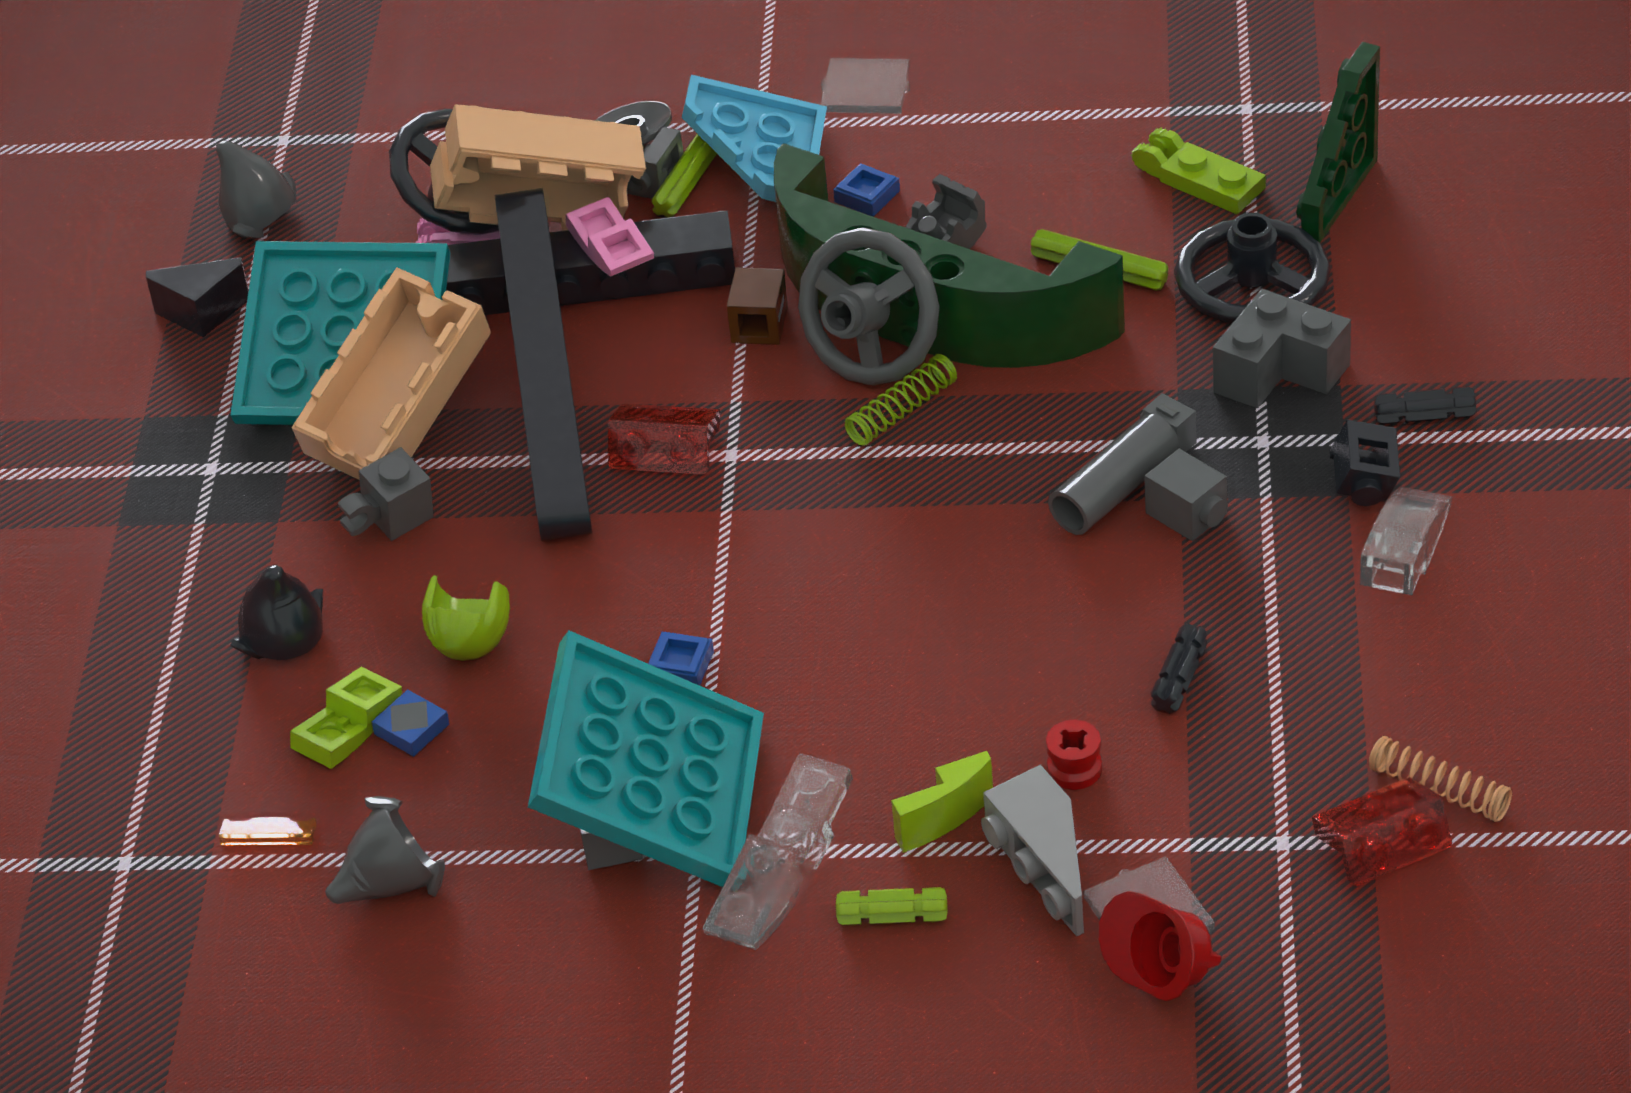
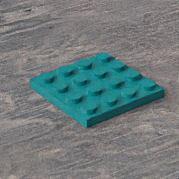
M256 241L230 414L234 423L293 425L312 397L311 391L325 370L331 368L338 357V350L351 330H356L365 316L364 311L378 289L382 290L396 267L430 282L435 296L443 300L442 295L447 287L451 255L448 244Z
M568 630L558 647L528 808L731 890L741 877L764 713Z

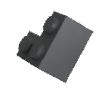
M1261 288L1213 346V393L1259 408L1280 380L1284 379L1327 395L1350 366L1351 319Z

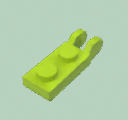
M1160 127L1155 129L1149 135L1148 141L1150 144L1140 143L1131 151L1132 161H1134V165L1138 169L1159 178L1160 182L1234 214L1240 213L1266 188L1265 174L1189 142L1184 143L1176 132L1167 131L1166 128L1162 129Z

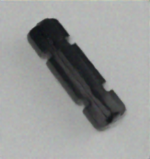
M1467 386L1451 388L1452 393H1445L1444 388L1403 392V397L1398 398L1396 393L1378 394L1375 396L1374 401L1375 417L1379 424L1399 423V418L1404 417L1405 422L1447 419V414L1453 413L1454 418L1472 417L1476 411L1475 393L1473 388Z
M1187 623L1179 628L1175 637L1176 643L1171 646L1159 673L1161 678L1155 682L1151 691V697L1153 698L1151 706L1155 710H1164L1171 714L1179 709L1184 698L1182 694L1187 691L1200 662L1198 658L1203 655L1207 646V631L1202 626L1194 627Z

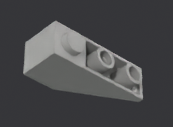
M1040 764L983 792L985 817L981 819V825L989 843L996 849L1001 847L1010 857L1013 868L1020 880L1025 884L1032 883L1042 895L1043 903L1049 914L1055 920L1062 919L1076 936L1084 933L1083 904L1071 799Z

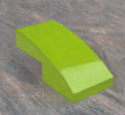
M364 667L358 668L326 689V708L290 731V748L332 769L354 752L374 732L371 721L402 695V686Z
M987 751L936 767V786L891 800L895 839L903 853L940 838L963 824L984 807L983 792L993 788L991 757Z

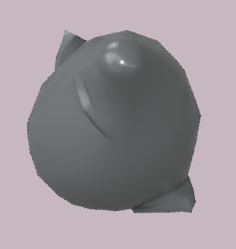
M220 141L216 145V152L221 168L218 199L221 215L227 226L237 236L251 239L263 238V229L288 211L293 202L296 203L295 181L289 172L281 173L267 159L233 142Z
M381 796L364 798L366 807L371 809L372 812L356 831L348 845L339 872L325 890L327 898L333 903L340 904L350 901L396 896L427 886L428 894L436 897L443 881L445 871L444 859L433 861L421 849L398 812L403 802L395 798Z

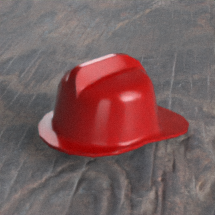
M1132 891L1115 895L1104 907L1099 921L1098 938L1104 960L1110 970L1124 982L1149 993L1155 998L1171 1001L1180 997L1186 988L1199 983L1207 974L1209 968L1221 964L1222 957L1212 950L1210 934L1205 923L1193 913L1174 909L1145 894Z

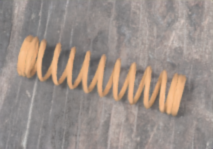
M1382 736L1375 743L1369 757V767L1371 770L1378 773L1386 770L1389 778L1398 775L1401 783L1410 780L1413 788L1422 785L1425 793L1434 790L1437 798L1446 795L1449 803L1458 800L1461 808L1470 806L1473 813L1483 810L1485 818H1490L1494 822L1500 821L1506 814L1512 799L1510 787L1500 785L1495 790L1496 782L1492 781L1485 792L1483 805L1479 809H1475L1474 801L1483 786V776L1478 777L1472 789L1470 800L1463 804L1462 795L1470 783L1471 771L1466 772L1463 776L1458 795L1454 799H1450L1449 793L1458 778L1459 766H1455L1452 769L1447 781L1446 790L1442 794H1438L1437 786L1445 775L1448 766L1447 761H1443L1440 764L1435 775L1434 785L1430 789H1426L1425 781L1430 776L1435 765L1434 756H1431L1426 762L1422 780L1418 784H1414L1413 776L1421 765L1423 752L1419 751L1415 755L1410 775L1406 779H1402L1401 771L1409 760L1411 747L1407 746L1403 750L1397 771L1394 774H1390L1389 766L1398 753L1399 742L1395 741L1393 743L1391 738ZM1490 802V804H1489V809H1488V814H1487V813H1486V806H1487V804Z

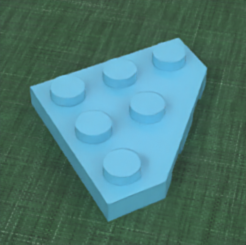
M691 75L682 119L762 199L776 202L774 160L777 149L784 143L819 155L827 106Z

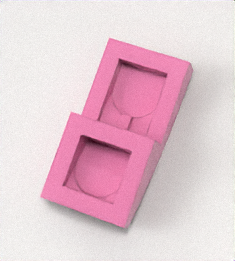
M609 197L566 214V227L589 258L610 277L654 259L653 250L633 220L628 219L625 221Z

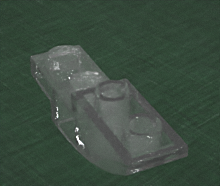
M802 753L798 754L759 835L749 834L703 926L705 934L754 950L760 947L772 935L798 901L834 838L831 823L853 780L850 768Z

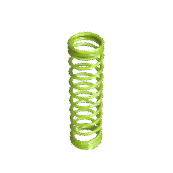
M936 354L929 359L928 363L922 364L920 369L913 370L911 375H907L902 381L896 382L894 388H888L885 394L878 395L877 399L871 400L868 406L861 407L859 412H855L847 417L845 429L848 435L858 445L865 446L869 444L873 438L878 437V430L885 432L887 424L893 426L896 423V418L904 419V412L912 413L913 406L921 407L922 400L929 401L930 393L937 395L939 387L945 389L947 385L956 382L957 371L955 366L946 356ZM936 361L946 368L950 379L945 377L944 373L938 368ZM928 366V372L924 371L923 368ZM919 372L920 379L914 376L915 373ZM922 373L932 380L936 387L935 392L926 385ZM933 374L935 375V377H936L941 383L944 384L943 386L940 385V384L936 381V379L934 378ZM911 378L912 385L906 383V380ZM913 379L917 380L927 392V398H924L918 392ZM901 384L903 391L897 389V387ZM905 385L916 394L919 400L918 404L914 403L908 396ZM890 391H894V397L888 395ZM896 391L908 401L910 410L904 408L900 403ZM885 397L886 404L879 401L880 398ZM888 398L899 407L901 416H898L892 410ZM876 403L877 410L872 408L871 405ZM879 404L888 410L893 422H889L884 417ZM868 409V416L862 413L863 410ZM870 410L876 413L884 424L883 429L876 424ZM862 417L871 423L875 430V435L872 434L871 428ZM853 421L861 427L866 439L857 432Z

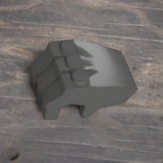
M939 174L932 181L936 190L934 200L927 207L923 203L915 201L912 205V217L905 228L970 249L987 228L985 201L981 199L977 191L969 187L965 188L964 185L954 180L951 181L950 178Z

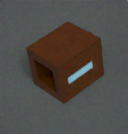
M735 268L727 302L731 343L780 344L788 308L784 269Z

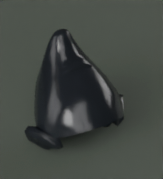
M278 565L267 567L247 587L238 617L239 637L234 638L230 646L256 659L288 660L308 653L318 644L323 633V589H315L310 592L303 582L285 573L282 567Z

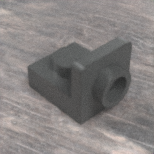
M663 127L653 142L645 147L646 170L640 179L631 175L627 185V194L650 199L654 197L684 153L680 130Z

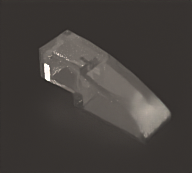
M1402 486L1397 489L1379 513L1362 550L1360 585L1413 595L1420 574H1426L1452 505V496Z

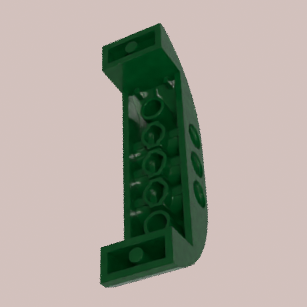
M784 143L777 149L774 160V190L781 255L787 275L799 293L801 277L813 253L835 234L864 227L892 233L917 252L932 275L940 307L937 336L928 354L933 356L941 354L949 358L950 361L982 367L1020 368L1039 366L1087 354L1119 339L1125 332L1123 255L1078 241L1048 276L828 201L824 156ZM863 247L842 253L830 263L828 269L852 286L863 282L880 285L902 271L903 267L883 251ZM915 288L890 303L889 318L886 324L878 330L879 337L909 347L917 332L920 308ZM819 290L818 309L821 311L828 296Z

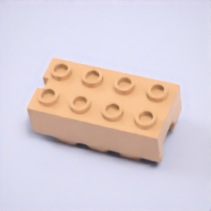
M458 104L454 105L445 127L446 142H439L430 164L435 208L469 212L470 222L498 225L495 195L543 188L548 221L561 222L562 231L568 230L566 227L567 213L606 197L611 199L623 217L628 208L627 185L631 175L640 179L646 170L640 126Z
M396 267L382 290L379 288L368 304L362 321L356 330H351L337 352V359L329 370H325L311 391L312 397L291 427L303 453L359 479L360 469L400 447L412 457L491 334L482 306L448 290L442 295L443 300L435 296L430 282Z

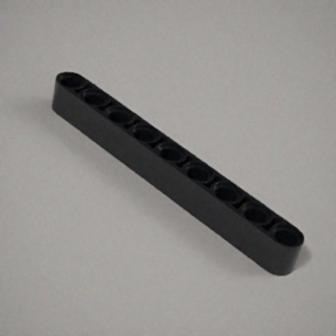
M543 188L495 195L496 211L541 541L592 534Z

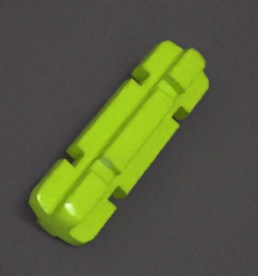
M941 887L922 888V894H914V888L868 890V896H860V890L841 891L837 893L836 917L841 925H861V919H869V924L915 922V917L923 916L924 922L944 921L948 914L947 894L945 889Z

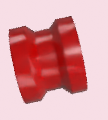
M1076 719L1065 720L1054 725L1046 736V750L1049 756L1047 759L1048 774L1064 789L1078 790L1093 785L1100 778L1102 772V761L1099 754L1101 750L1099 731L1094 725Z

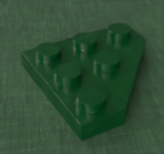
M1362 42L1350 59L1345 58L1339 68L1336 92L1326 124L1322 127L1318 136L1317 153L1306 189L1300 196L1297 205L1296 215L1297 218L1301 219V228L1319 243H1321L1377 162L1380 46Z

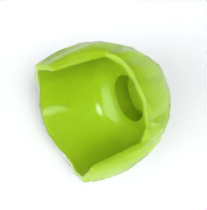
M433 575L429 581L422 604L423 626L432 645L444 656L461 661L478 659L490 653L499 644L509 621L510 601L508 589L495 581L489 600L457 599L447 594L439 586L437 576Z

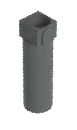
M1161 393L1143 409L1139 420L1049 496L1048 505L1054 519L1068 532L1075 535L1084 534L1145 481V475L1176 450L1181 449L1187 452L1197 443L1196 411Z

